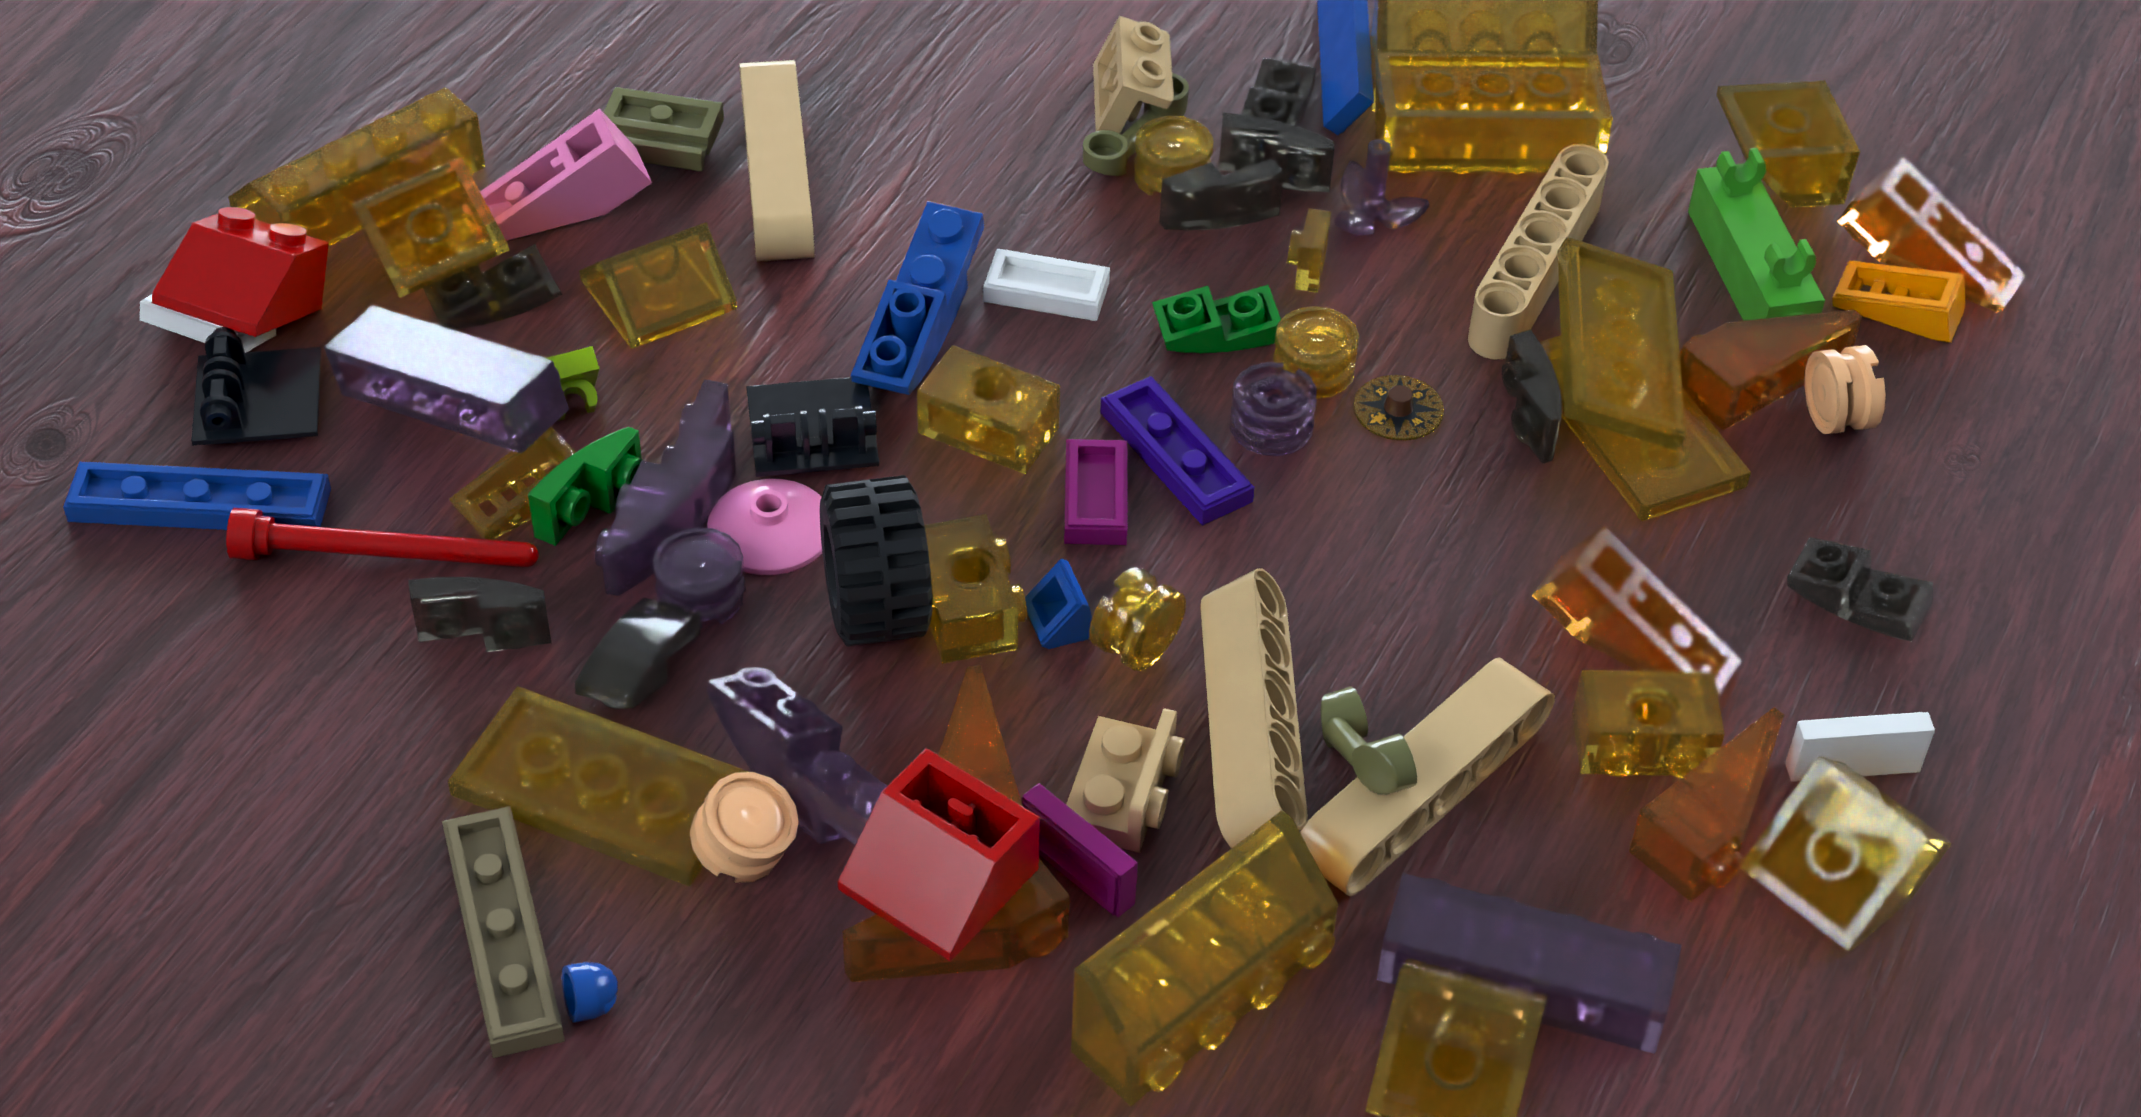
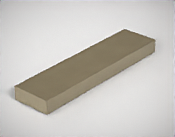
M508 806L442 821L493 1058L564 1042L562 1023L511 807Z

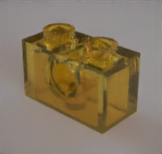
M952 345L917 389L918 433L1026 474L1059 429L1060 385Z
M986 514L924 525L932 580L933 607L930 627L942 664L1017 650L1018 623L1027 621V606L1020 583L1010 584L1008 575L1011 574V562L1004 537L994 538Z
M1581 670L1572 710L1580 774H1607L1614 777L1626 775H1666L1679 778L1713 776L1725 735L1713 672Z

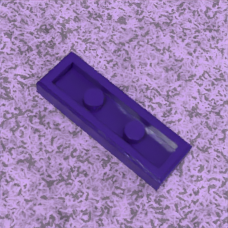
M1152 376L1101 398L1100 413L1123 439L1127 440L1132 449L1202 526L1253 502L1255 487Z

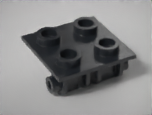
M220 327L207 337L205 341L206 355L198 356L191 438L192 446L318 436L321 347L245 353L242 340L232 329Z
M851 377L746 386L756 477L879 466L875 436L877 435L875 410L871 408L868 385L852 382Z

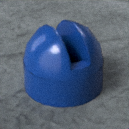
M581 962L563 966L561 974L562 992L570 1020L575 1023L596 1019L607 1014L616 1002V993L618 991L617 978L611 969L596 962Z

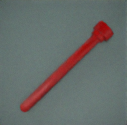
M233 508L231 510L226 533L227 553L229 558L258 560L260 554L271 555L273 549L531 567L537 562L539 557L537 547L529 542L277 524L274 517L264 516L262 510Z

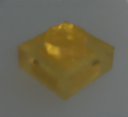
M1309 208L1303 231H1292L1287 264L1297 265L1295 289L1318 293L1327 255L1331 221L1330 211Z

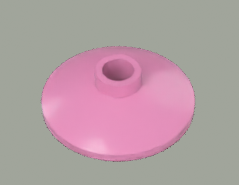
M760 479L739 485L725 493L713 506L707 522L709 543L722 561L746 573L780 575L799 570L815 561L822 554L820 532L821 496L813 489L801 483L785 479Z

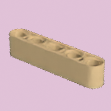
M795 60L740 63L756 261L815 258L812 211Z
M1577 144L1565 147L1559 152L1476 290L1468 335L1469 345L1475 353L1485 358L1496 360L1511 357L1520 349L1599 212L1609 164L1607 156L1601 150L1593 146Z
M1257 568L1201 599L1216 817L1226 842L1241 856L1254 853L1302 830L1307 823L1308 816L1287 607L1278 584L1262 568Z
M1502 658L1493 659L1404 736L1416 766V786L1383 795L1369 790L1361 783L1358 777L1355 778L1308 820L1296 839L1293 849L1294 856L1348 896L1356 895L1537 733L1553 708L1555 695Z

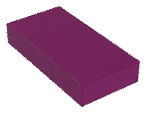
M1066 439L1064 544L1127 545V440Z
M1040 783L1022 795V806L1040 817L1039 855L1113 916L1115 915L1119 918L1135 905L1138 862Z

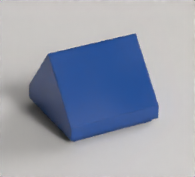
M1060 559L1022 600L1042 647L1047 649L1096 638L1088 602L1069 562Z

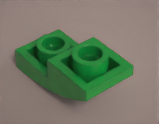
M1269 284L1213 301L1209 286L1207 285L1152 302L1168 351L1183 353L1230 352L1266 346L1286 340L1283 323Z
M625 427L590 443L556 466L528 494L534 538L556 546L572 526H577L584 520L590 506L611 514L627 493L632 494L637 490L645 473V461L641 456L639 430Z

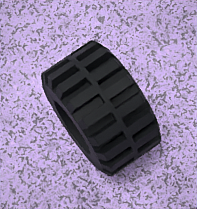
M905 475L827 484L820 500V532L829 602L838 635L847 647L924 637L927 634L932 618V580L925 526L915 489Z

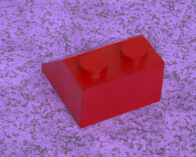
M237 207L221 208L218 210V214L192 223L152 292V304L257 337L322 309L329 242L307 236L306 229L298 225L287 223L272 225L256 220L255 214L250 210Z

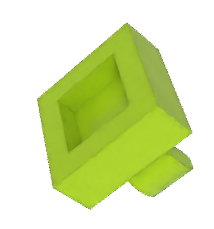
M593 346L533 361L530 380L536 400L550 397L549 409L555 420H564L566 411L562 398L570 393L582 397L587 413L595 411L597 392L594 386L599 373V365Z

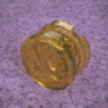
M1183 116L1154 118L1141 126L1136 133L1135 151L1137 155L1134 160V180L1138 187L1150 196L1153 194V191L1165 194L1164 200L1182 201L1194 198V191L1199 188L1205 191L1211 182L1210 157L1213 154V136L1208 128L1196 120Z
M1303 307L1286 314L1278 323L1275 336L1276 348L1272 369L1276 380L1286 390L1309 398L1332 397L1345 391L1353 382L1359 343V333L1356 325L1346 315L1325 307Z
M1133 567L1122 573L1114 581V586L1118 587L1119 590L1110 600L1102 596L1090 623L1089 639L1094 646L1105 653L1113 654L1117 652L1122 655L1121 663L1130 669L1143 671L1152 666L1174 640L1185 615L1186 599L1183 593L1170 585L1162 584L1158 586L1155 576L1144 569L1139 570Z

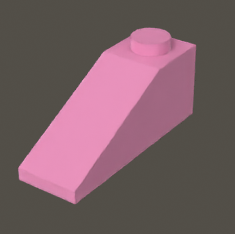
M599 108L464 202L461 207L475 242L481 247L606 215L625 201L633 198L638 192L650 185L652 181L637 148Z

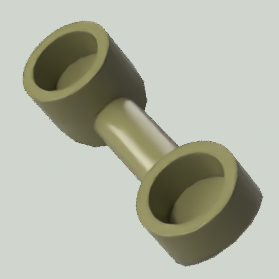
M1172 73L1174 100L1170 107L1163 109L1144 102V114L1122 135L1109 130H1100L1089 134L1083 141L1082 158L1084 165L1092 171L1104 175L1122 176L1126 174L1127 160L1159 129H1168L1178 124L1184 117L1188 105V82L1183 77Z
M1352 686L1324 694L1321 700V726L1324 741L1329 748L1334 747L1354 768L1355 774L1361 783L1369 790L1383 795L1416 786V766L1404 737L1398 733L1367 743L1363 738L1368 735V722L1364 706L1357 691Z

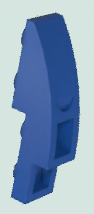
M927 201L896 281L888 280L852 370V382L910 395L919 385L937 357L968 289L967 271L984 230L983 213Z

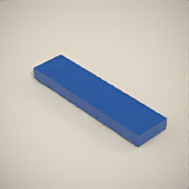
M1317 0L1323 127L1336 135L1343 133L1374 103L1367 0Z
M79 462L63 508L68 522L227 530L231 510L233 508L262 510L264 516L274 517L277 524L321 527L331 486L328 474Z

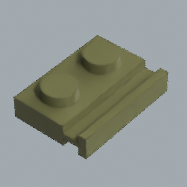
M615 87L603 112L637 148L643 163L703 171L704 158L710 154L724 121L723 103L620 87Z

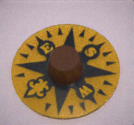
M1386 375L1374 378L1365 383L1357 391L1354 398V412L1358 421L1370 432L1391 440H1414L1430 434L1440 425L1444 413L1443 402L1439 394L1431 386L1416 378L1403 375Z

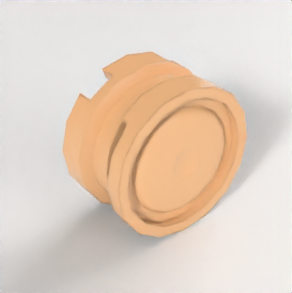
M1868 346L1845 347L1841 353H1838L1835 349L1815 351L1808 358L1804 384L1806 402L1816 428L1823 434L1844 432L1847 425H1850L1854 430L1876 428L1881 422L1885 410L1886 397L1884 378H1875L1872 367L1878 366L1879 361L1873 350Z
M735 772L720 779L709 791L704 799L705 802L694 815L690 829L692 849L705 868L716 876L720 872L735 877V883L754 882L767 876L780 861L784 852L795 839L799 820L795 803L787 790L776 781L755 772Z

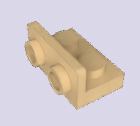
M1119 16L1093 63L1096 131L1109 130L1120 134L1127 121L1133 122L1137 118L1142 102L1168 109L1174 97L1170 35L1168 32L1148 22H1137Z
M1164 708L1156 729L1101 716L1097 718L1066 805L1119 848L1140 853L1148 827L1159 829L1168 800V789L1162 788L1166 775L1177 777L1185 749V738L1175 736L1177 711Z

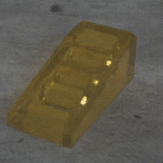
M547 423L454 494L449 500L483 539L494 540L532 519L528 494L547 474L572 454L576 453V451ZM552 465L555 466V467H553L551 470H549L547 473L544 471L546 468H548V467H550V466H552ZM532 476L536 481L527 487L522 481ZM511 488L517 496L508 502L501 492ZM488 499L498 509L490 517L478 506V504Z

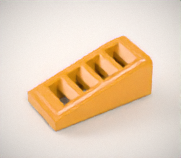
M1848 261L1832 297L1833 307L1929 339L1951 343L1965 310L1964 274ZM1863 284L1871 287L1870 292L1860 291Z

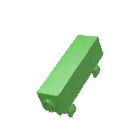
M1750 148L1748 159L1742 164H1735L1730 152L1724 151L1717 159V167L1697 169L1688 213L1757 349L1763 350L1813 343L1825 302L1820 289L1810 273L1815 267L1816 256L1807 239L1799 240L1798 248L1796 247L1761 181L1766 173V164L1758 149Z

